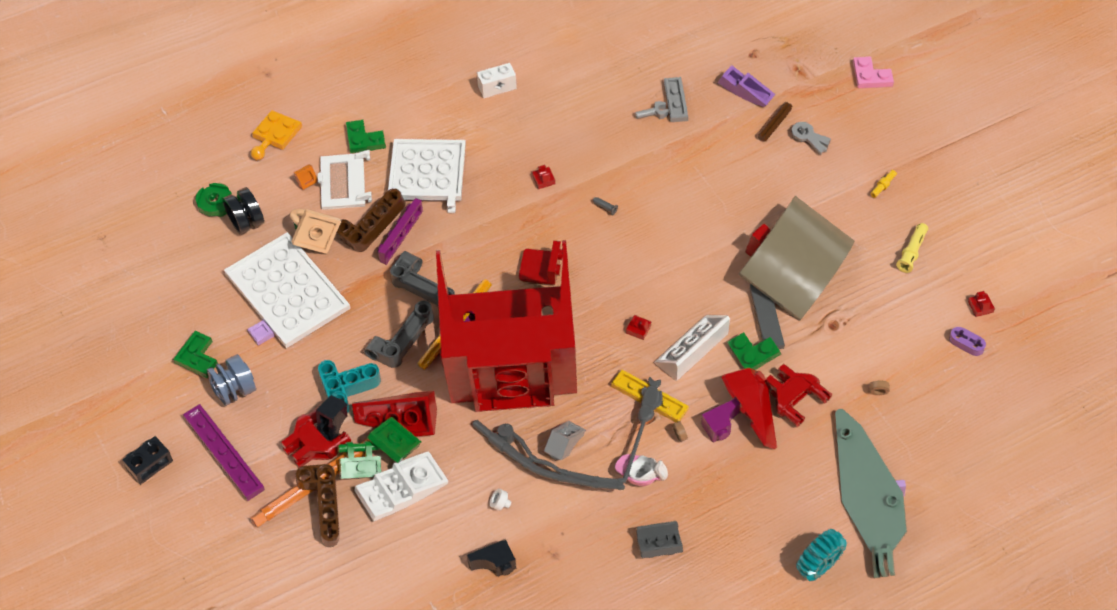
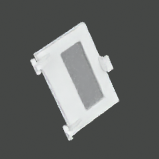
M370 150L356 154L320 156L321 173H318V183H321L322 210L365 207V200L372 202V193H365L364 158H367L368 161L370 160Z

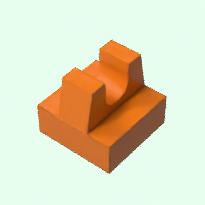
M310 164L294 172L296 181L303 190L318 182V178Z

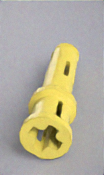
M917 224L908 247L903 249L902 257L896 264L900 271L909 273L913 270V263L919 257L918 250L928 231L926 224Z

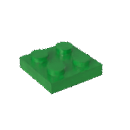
M392 417L370 432L367 437L375 446L379 447L397 463L416 450L422 442Z

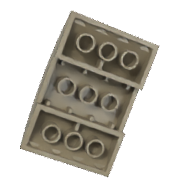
M794 196L776 221V224L738 275L800 321L835 275L855 241L798 197Z

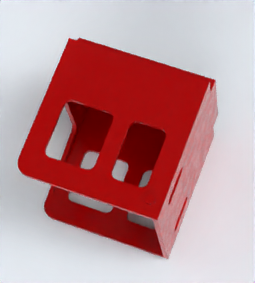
M562 240L561 286L449 295L441 251L436 250L441 358L451 403L474 402L476 412L555 406L554 395L577 393L576 348L566 240ZM546 306L551 307L553 315H542V309ZM466 313H473L475 321L464 322V315Z

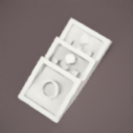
M428 451L402 460L399 463H394L392 469L375 474L373 480L356 485L354 491L373 521H376L422 500L447 485L449 481Z

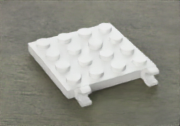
M394 139L388 190L392 188L398 189L404 200H414L415 198L420 200H447L448 213H455L456 201H461L466 140Z

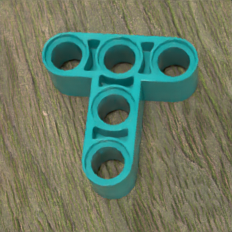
M324 360L318 366L321 383L327 398L333 395L344 400L347 403V413L350 410L347 397L374 389L381 383L379 367L373 363L338 373L336 365L330 360Z

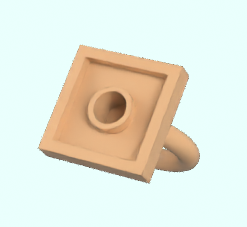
M308 209L292 210L290 218L298 226L291 241L292 244L327 254L341 220Z

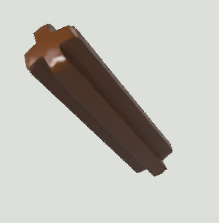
M788 102L783 103L759 133V140L765 142L769 139L792 110V104Z

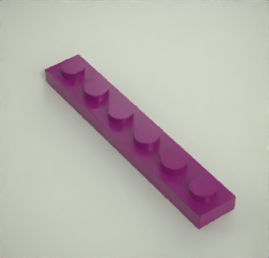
M201 404L183 414L184 419L247 501L265 490L263 484Z

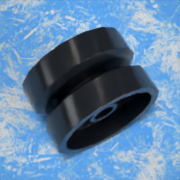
M247 187L237 191V198L232 194L222 198L225 211L239 234L249 231L250 224L254 227L264 224V216L258 202Z

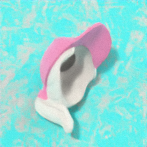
M631 454L623 455L615 464V470L623 476ZM635 455L628 481L637 486H648L655 480H666L668 470L661 460L656 462L654 458Z

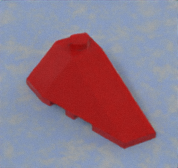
M746 368L721 376L731 397H737L742 407L739 408L741 412L753 421L750 423L751 427L763 445L775 450L777 448L769 391L763 373L752 368Z
M434 391L415 392L352 403L355 423L377 428L392 417L416 437L435 434L437 405Z

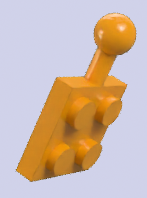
M271 110L252 132L253 138L262 141L259 146L252 148V158L255 160L263 159L265 150L269 145L284 150L302 128V122Z

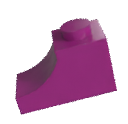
M737 398L702 414L701 426L713 443L718 440H724L730 435L732 425L730 422L740 411V402Z

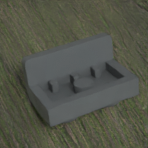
M677 521L638 526L636 528L637 544L641 558H653L683 552Z

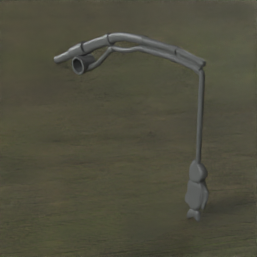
M649 377V387H643L641 390L643 398L638 412V419L641 421V425L623 478H604L567 471L547 460L538 459L531 453L525 441L514 432L510 424H501L497 430L498 434L496 432L493 433L479 420H475L472 426L487 437L488 441L499 451L505 452L524 468L538 475L563 483L567 482L596 489L624 490L625 485L623 483L628 479L645 422L652 420L654 410L662 405V391L657 389L661 385V380L654 381ZM514 439L520 442L529 458L510 445ZM533 462L551 467L558 473L543 469Z

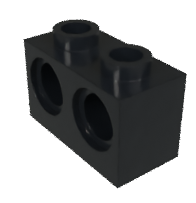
M154 436L146 440L135 451L128 453L122 461L126 470L141 485L173 462L170 451Z

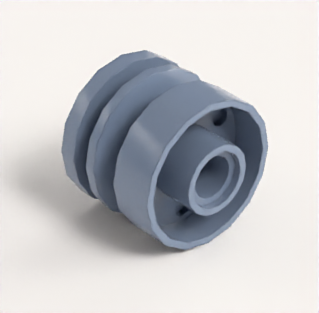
M238 354L225 360L226 370L219 363L216 364L218 374L212 367L207 369L209 383L216 396L225 406L230 404L228 395H230L233 401L238 400L237 390L244 397L256 391L253 375L247 364L243 362Z

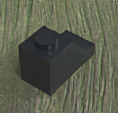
M330 395L316 409L317 430L326 440L331 441L338 436L341 425L347 418V403L340 398Z
M506 539L467 555L471 571L487 569L496 573L498 577L508 575L516 569V559Z

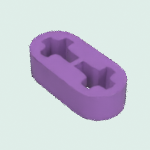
M955 327L951 331L949 337L951 344L974 356L983 354L986 342L982 337L962 327Z

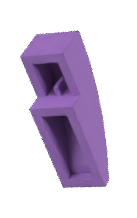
M732 65L718 82L738 97L763 107L775 96L771 90L751 74L747 73L744 75Z

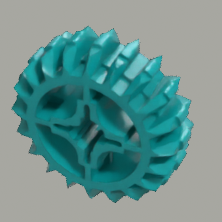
M828 529L819 534L808 545L803 554L800 555L796 566L799 573L809 581L820 578L839 560L846 549V539L835 529Z

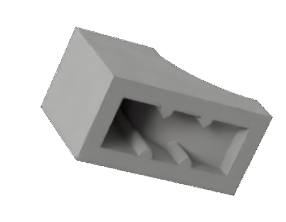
M567 421L551 431L544 451L550 454L553 459L563 460L570 455L573 447L584 436L586 429L571 421Z

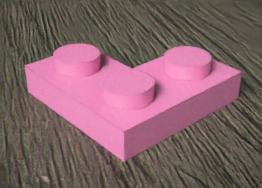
M854 57L853 65L858 88L893 87L894 81L891 69L874 70L871 57Z

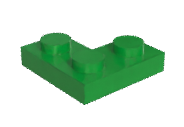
M364 120L346 122L351 154L386 148L383 130L366 133Z
M195 330L173 359L174 363L208 378L207 369L210 367L214 369L216 364H218L216 359L204 354L213 342L212 338Z
M743 332L727 342L744 369L752 368L756 370L781 355L780 350L771 337L753 346Z

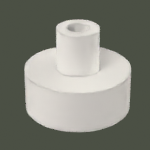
M500 488L493 493L490 499V507L498 511L503 507L509 508L511 505V501L508 500V492Z

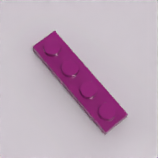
M415 198L411 204H408L406 212L402 217H399L395 228L388 233L384 244L382 243L379 246L380 263L387 265L423 212L422 200Z

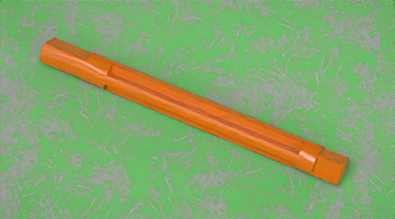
M364 451L354 452V457L365 456ZM346 452L328 463V465L334 468L335 476L340 473L339 459L347 458ZM325 473L320 477L322 479H329L331 475ZM296 485L266 505L250 519L256 527H259L315 489L302 490Z

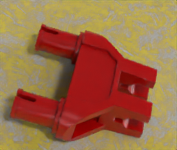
M785 364L778 368L779 373L777 374V377L784 382L783 384L772 375L768 376L765 380L769 393L775 397L777 414L780 417L785 416L796 427H799L805 420V417L793 408L808 394L813 393L825 404L833 395L820 384V379L807 373H795Z
M316 409L308 415H300L297 419L294 433L281 442L283 451L287 455L302 447L292 455L295 459L294 463L298 468L311 460L332 459L337 456L339 444L351 442L349 435H346L345 431L331 441L326 440L314 426L317 423Z

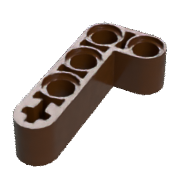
M396 188L388 190L356 226L350 221L342 219L336 232L339 238L357 252H363L368 249L404 209L406 202L401 192Z
M328 464L302 466L296 471V484L302 490L317 489L321 543L326 547H334L339 542L335 470ZM325 473L331 475L329 479H322L320 476ZM302 475H308L310 476V479L308 481H302L300 477ZM324 493H330L333 495L330 499H324L322 497ZM327 512H331L334 516L330 519H326L323 515ZM330 527L332 530V538H328V528Z

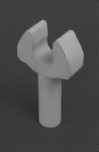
M657 101L653 108L637 111L635 116L638 119L656 115L659 119H664L669 115V109H665L666 102Z

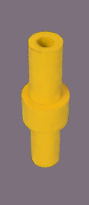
M891 170L877 182V186L870 193L873 198H876L883 190L890 186V182L897 175L896 171Z

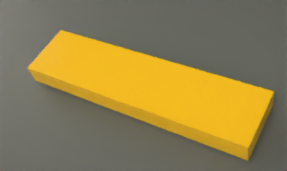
M621 370L612 381L611 387L641 403L643 398L641 390L643 387L648 388L649 384ZM662 392V405L654 411L675 423L681 421L689 410V406Z

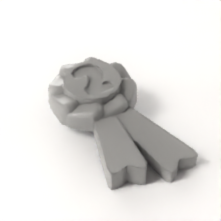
M798 122L792 127L794 139L799 140V142L808 141L819 155L827 151L831 138L814 133L813 126L806 122Z

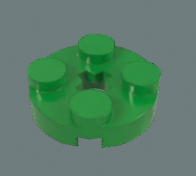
M211 183L205 189L202 187L197 192L195 199L199 212L207 216H225L227 213L223 206L222 198L232 194L229 188L222 183ZM215 197L218 198L217 201H214V202L211 201V200H214Z

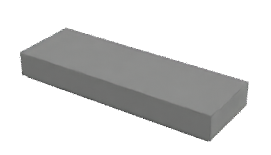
M664 78L670 122L688 121L682 78Z

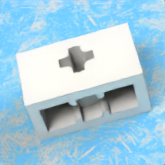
M510 63L477 72L478 88L483 98L517 89L516 74Z

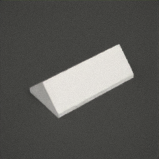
M704 316L654 363L675 381L679 380L728 335L729 316Z

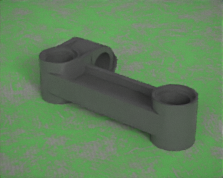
M404 251L390 269L392 284L397 288H403L439 306L437 283L417 274L423 260ZM448 287L449 295H455L454 290Z
M423 300L416 303L414 311L391 341L374 336L364 349V353L370 359L385 364L390 368L400 366L403 357L426 326L434 320L430 302Z

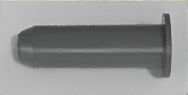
M598 197L593 198L594 204L611 212V215L617 212L618 205L614 206Z

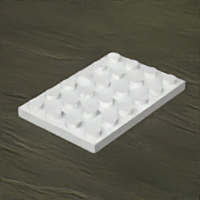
M288 232L224 269L226 276L258 315L268 324L286 348L351 309L346 299L302 248L292 244L293 238Z

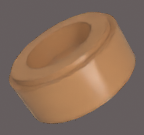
M878 380L869 384L870 393L873 395H885L890 392V385L887 381Z
M680 421L673 423L672 427L680 442L687 440L688 436Z

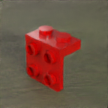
M553 240L551 251L525 249L519 271V280L555 285L557 276H560L561 273L560 260L563 257L561 241Z

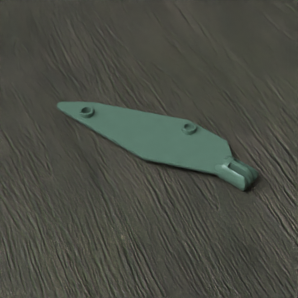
M838 409L835 416L842 503L872 553L874 578H880V572L882 577H888V570L891 576H895L893 551L907 532L903 492L863 427L845 410Z

